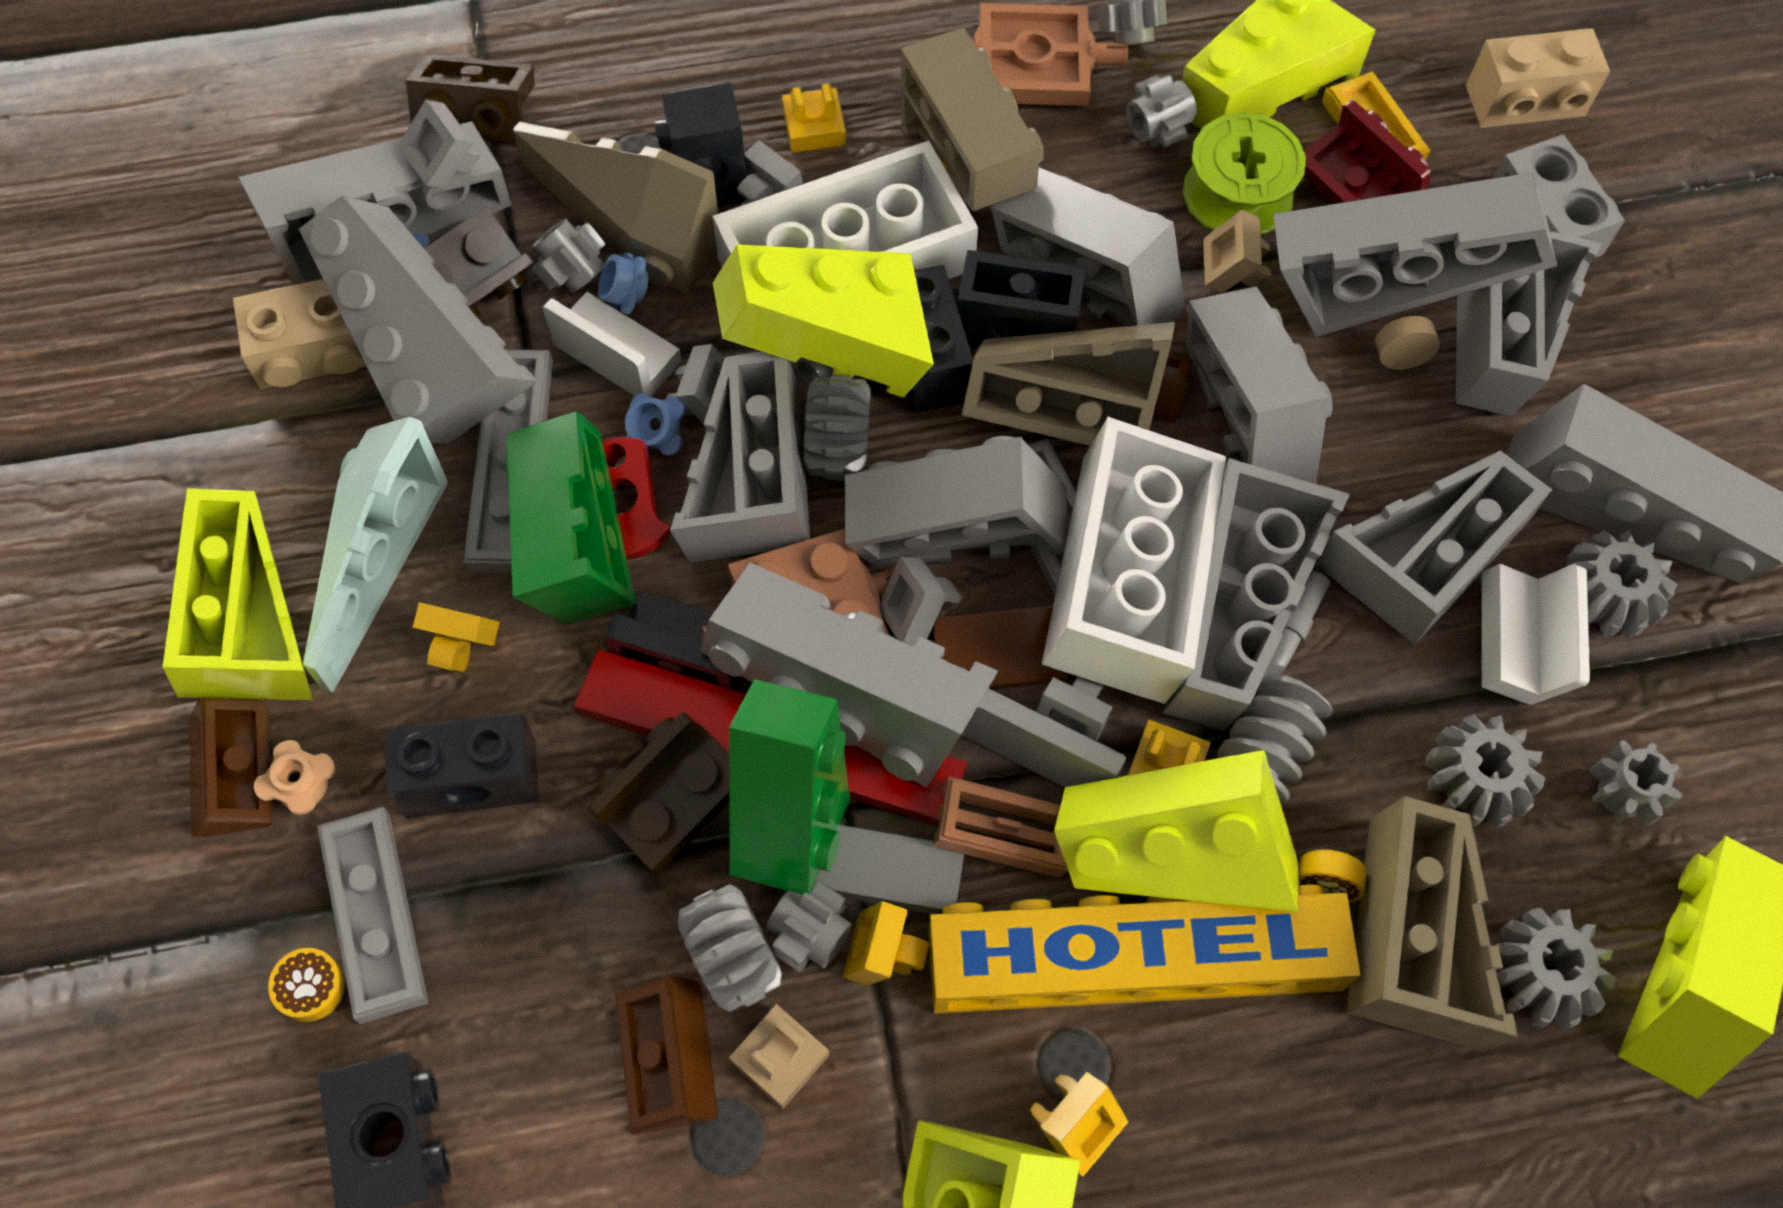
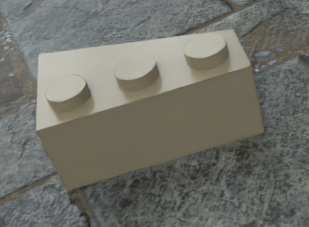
M963 27L901 48V129L907 136L918 133L925 142L930 141L937 156L948 166L945 170L958 193L972 211L1037 189L1039 162H1042L1044 159L1041 139L1033 127H1026L1018 114L1017 103L1012 91L1008 87H1001L993 74L992 64L986 50L983 47H976L966 29Z
M1175 322L984 339L974 356L962 416L1089 446L1093 443L1108 417L1149 430L1172 343Z
M1404 796L1371 817L1369 821L1364 862L1368 874L1365 894L1359 903L1355 936L1361 976L1349 986L1346 1014L1473 1049H1480L1517 1037L1513 1013L1505 1014L1496 970L1503 968L1498 945H1490L1482 904L1488 901L1470 814Z

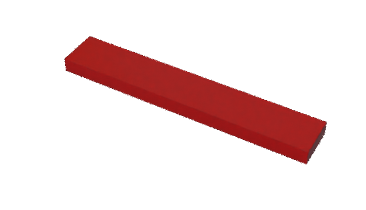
M598 649L574 707L579 715L646 736L663 720L670 717L675 719L680 713L685 712L700 722L729 752V727L746 694ZM848 745L844 747L850 799L939 826L937 821L938 809L943 803V797H941L942 784L949 776L963 780L967 769V761L947 756L928 786L924 787L916 781H906L894 776L883 766L881 760L860 747Z

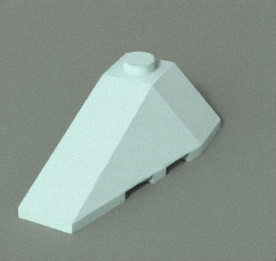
M406 417L367 429L358 447L351 449L342 462L303 661L304 667L318 686L327 692L333 693L448 484L421 420Z

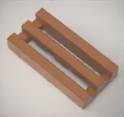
M950 776L942 784L941 797H943V803L938 809L937 821L939 822V828L934 834L933 847L1057 878L1062 877L1068 872L1055 833L1025 826L1020 822L1001 817L994 818L958 809L959 801L1056 825L1061 805ZM955 826L1053 850L1054 854L955 829Z

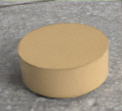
M1405 316L1393 320L1385 325L1375 338V345L1381 363L1385 367L1395 370L1409 369L1427 362L1437 353L1440 347L1433 322L1421 316Z

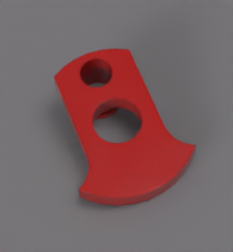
M632 437L611 438L602 442L612 489L617 485L630 486L633 484L638 492L635 506L624 514H618L626 558L630 560L645 556L663 544L672 534L670 531L671 525L662 522L657 513L647 444L643 440ZM626 456L624 462L616 467L617 461L621 457Z

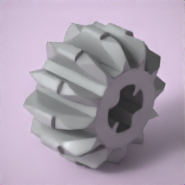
M1630 529L1619 533L1616 538H1613L1608 532L1603 530L1593 535L1588 542H1583L1581 545L1578 544L1567 556V566L1576 564L1587 570L1588 625L1592 622L1598 623L1603 639L1614 636L1619 630L1628 638H1631L1632 636L1639 635L1647 626L1657 624L1667 613V608L1670 606L1668 601L1674 596L1678 585L1666 577L1670 572L1672 561L1655 559L1652 555L1655 541L1639 546L1635 544Z
M1473 714L1465 717L1459 723L1458 728L1452 725L1445 727L1437 736L1436 744L1438 747L1433 748L1426 756L1425 766L1435 772L1427 782V791L1446 793L1448 798L1444 801L1442 807L1456 810L1458 807L1463 809L1464 813L1470 814L1471 823L1474 827L1481 823L1484 818L1494 829L1504 827L1511 821L1512 815L1522 817L1534 806L1533 802L1535 800L1532 795H1536L1543 788L1546 779L1534 770L1542 761L1543 752L1525 750L1521 744L1526 739L1527 729L1514 731L1512 735L1506 733L1502 715L1492 717L1484 725ZM1481 766L1485 768L1489 772L1490 776L1487 777L1486 775H1484L1478 769V767Z
M731 884L715 892L711 889L694 898L695 902L679 910L678 928L684 938V944L693 959V963L704 985L708 988L718 1006L728 1012L744 1004L748 1007L765 998V993L780 986L782 973L780 966L754 912L751 910L741 890Z
M1542 908L1529 910L1523 915L1522 922L1511 920L1500 929V936L1504 942L1497 943L1496 945L1499 947L1504 968L1497 973L1500 988L1509 987L1514 994L1508 999L1507 1011L1517 1012L1527 1005L1530 1008L1532 1026L1544 1027L1551 1023L1554 1018L1559 1026L1565 1029L1579 1024L1582 1014L1591 1017L1599 1013L1604 1008V1004H1606L1600 993H1605L1612 989L1617 978L1600 967V965L1611 960L1614 950L1603 947L1594 948L1590 942V939L1595 935L1596 925L1586 924L1576 930L1573 927L1570 909H1560L1549 918ZM1555 965L1557 970L1547 971L1545 966Z

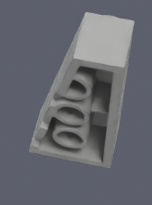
M473 122L460 125L472 140L473 145L471 147L479 149L482 154L470 172L463 173L456 170L445 189L426 186L398 147L402 138L238 177L293 285L323 279L299 229L342 195L389 207L411 234H425L430 239V242L440 238L486 206L492 214L512 206L502 170Z
M1533 172L1273 214L1280 271L1316 337L1557 266L1545 209Z
M342 195L299 229L394 421L406 417L421 420L431 443L449 444L538 382L525 366L517 365L503 347L506 344L492 327L484 326L466 305L468 299L457 286L447 283L433 267L434 260L389 207Z
M1586 384L1577 388L1513 435L1507 456L1552 489L1539 507L1541 510L1600 532L1605 530L1614 537L1630 529L1635 544L1642 546L1645 543L1655 541L1654 552L1740 584L1783 564V492Z
M1229 458L1224 467L1195 669L1164 704V714L1225 731L1250 705L1283 636L1282 632L1302 597L1306 588L1305 583L1316 561L1321 556L1330 538L1329 533L1350 494Z
M751 562L709 619L699 651L709 656L711 662L719 670L728 675L742 676L752 683L756 679L837 699L841 731L845 732L846 735L845 745L860 747L881 760L883 766L894 776L906 781H916L924 787L928 786L963 733L998 672L975 661L970 671L942 659L945 654V647L922 637H919L914 647L890 637L882 629L881 619L861 610L857 613L838 614L830 610V603L826 595Z

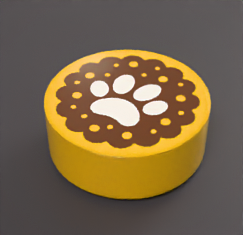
M1323 849L1309 851L1299 858L1298 886L1320 885L1324 889V894L1347 893L1348 903L1356 902L1364 897L1368 870L1357 858L1343 852Z
M301 948L288 953L275 965L269 978L268 992L273 1005L290 1019L298 1022H314L328 1016L341 1002L345 992V975L340 965L324 951L315 948Z

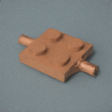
M980 3L979 27L972 41L977 48L983 47L986 50L992 64L994 76L1002 88L1008 87L1012 91L1017 104L1088 106L1090 76L1094 65L1123 67L1127 65V42L1095 43L1094 36L1089 28L1088 6Z
M845 529L728 564L727 574L732 587L751 562L826 595L830 603V610L838 614L857 613L861 610L881 619L882 629L889 636L879 608L880 598H882L895 567L871 575L867 567L860 561L858 554L845 545ZM702 626L701 630L704 637L706 627Z

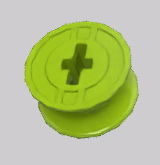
M1240 112L1224 115L1205 125L1194 140L1191 159L1193 165L1184 178L1183 197L1188 211L1203 227L1214 231L1240 210H1244L1259 217L1260 236H1265L1275 230L1273 214L1292 210L1294 190L1304 176L1306 156L1299 139L1284 124L1259 114Z

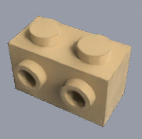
M1593 28L1489 39L1484 43L1466 83V88L1481 128L1582 117L1588 113L1610 73V69Z
M324 279L233 298L241 357L260 390L270 387H289L302 380L333 373L348 374L366 366Z

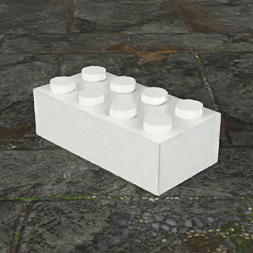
M930 141L712 216L717 256L722 267L737 244L911 253L914 270L944 264L948 279L963 274L967 250L976 251L978 226Z
M1110 417L1106 419L1082 461L1041 665L1163 704L1169 700L1195 669L1226 456Z

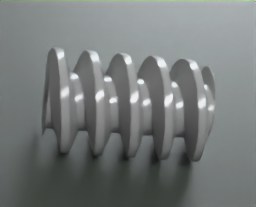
M1286 675L1263 677L1250 705L1242 712V718L1237 719L1229 730L1230 739L1225 740L1219 747L1217 757L1223 758L1264 750L1280 804L1284 805L1288 802L1290 793L1281 782L1296 784L1300 781L1302 771L1295 762L1308 763L1313 758L1315 753L1309 742H1320L1327 733L1324 724L1318 718L1330 717L1334 710L1321 694L1299 680Z

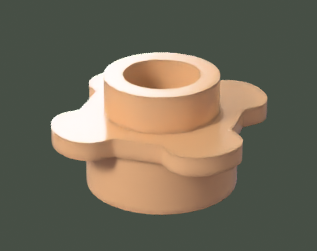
M294 740L283 741L274 748V761L268 771L256 778L254 791L263 801L276 799L282 805L289 808L293 814L303 815L313 810L316 803L324 796L328 786V779L335 773V764L327 754L312 755L303 751L301 746ZM292 773H300L298 781L289 782V777Z

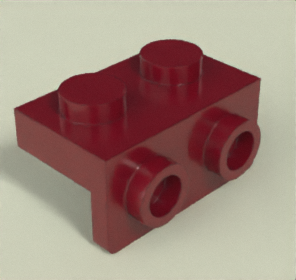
M1354 99L1349 100L1342 106L1339 123L1304 150L1306 156L1304 177L1332 204L1425 190L1428 187L1431 171L1423 155L1411 146L1405 147L1388 131L1384 120L1376 112L1365 110Z

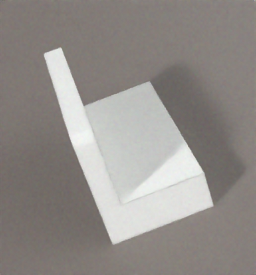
M586 292L571 309L552 298L543 306L554 346L634 396L640 393L652 396L682 362L679 348L589 292Z
M1498 564L1483 571L1482 687L1525 704L1533 705L1587 685L1590 680L1587 570L1572 564L1540 579L1503 564Z

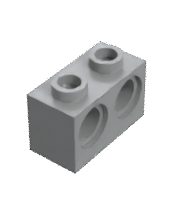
M1563 134L1505 154L1493 178L1533 172L1545 209L1549 231L1602 243L1596 257L1604 255L1625 219L1620 214L1615 201L1607 196L1590 172L1585 159L1575 151L1566 136Z

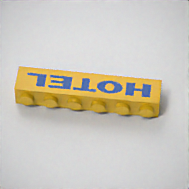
M1320 885L1298 886V912L1150 896L1147 898V903L1120 905L1118 897L1101 895L1080 900L1079 907L1052 908L1051 901L1044 899L1021 900L1011 904V910L983 912V906L978 903H956L943 907L942 914L930 915L928 929L934 1014L1344 991L1361 976L1347 893L1324 894V889Z

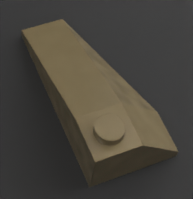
M522 122L517 123L513 133L522 166L584 223L588 221L602 240L621 257L625 252L633 254L634 259L637 256L643 257L646 262L645 270L648 273V281L660 287H673L686 294L690 292L717 252L712 217L718 214L713 171L658 148L644 146L639 154L621 151L622 149L617 140L601 138L597 145L593 146L583 144L577 136L569 131Z

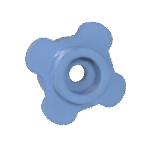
M625 252L622 257L615 254L611 255L606 260L600 274L598 283L599 298L609 302V305L616 310L620 307L621 313L630 314L635 304L641 302L647 290L648 273L645 270V259L639 256L634 259L633 254Z
M640 393L632 399L630 408L626 413V437L643 440L647 444L648 449L660 450L664 455H675L683 445L679 430L681 419L686 415L687 408L674 395L669 396L665 400L652 398L649 394ZM655 419L660 420V427L657 430L652 428V423Z

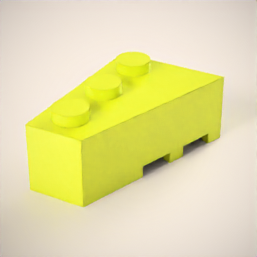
M1256 0L1185 65L1182 82L1188 86L1196 103V116L1191 123L1203 129L1205 125L1220 116L1240 112L1270 117L1275 114L1277 107L1298 97L1305 101L1316 96L1319 88L1339 78L1348 81L1359 76L1376 30L1331 0Z
M737 244L713 282L722 339L796 363L800 357L833 367V374L850 375L851 379L857 375L887 385L886 392L903 398L934 365L911 253Z
M187 488L163 660V669L178 698L313 700L255 491Z
M1264 750L1065 787L1054 833L1074 888L1298 912L1299 863Z
M1727 836L1706 857L1697 853L1686 865L1678 883V889L1683 891L1675 913L1669 921L1661 949L1618 1054V1057L1696 1099L1773 1034L1783 986V865Z

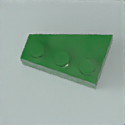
M575 411L507 433L505 469L509 488L513 597L565 625L636 604L600 430Z
M754 679L729 727L730 876L804 895L805 892L810 894L820 870L826 872L831 870L840 841V832L837 831V828L850 801L844 756L846 735L845 732L841 731L837 699Z

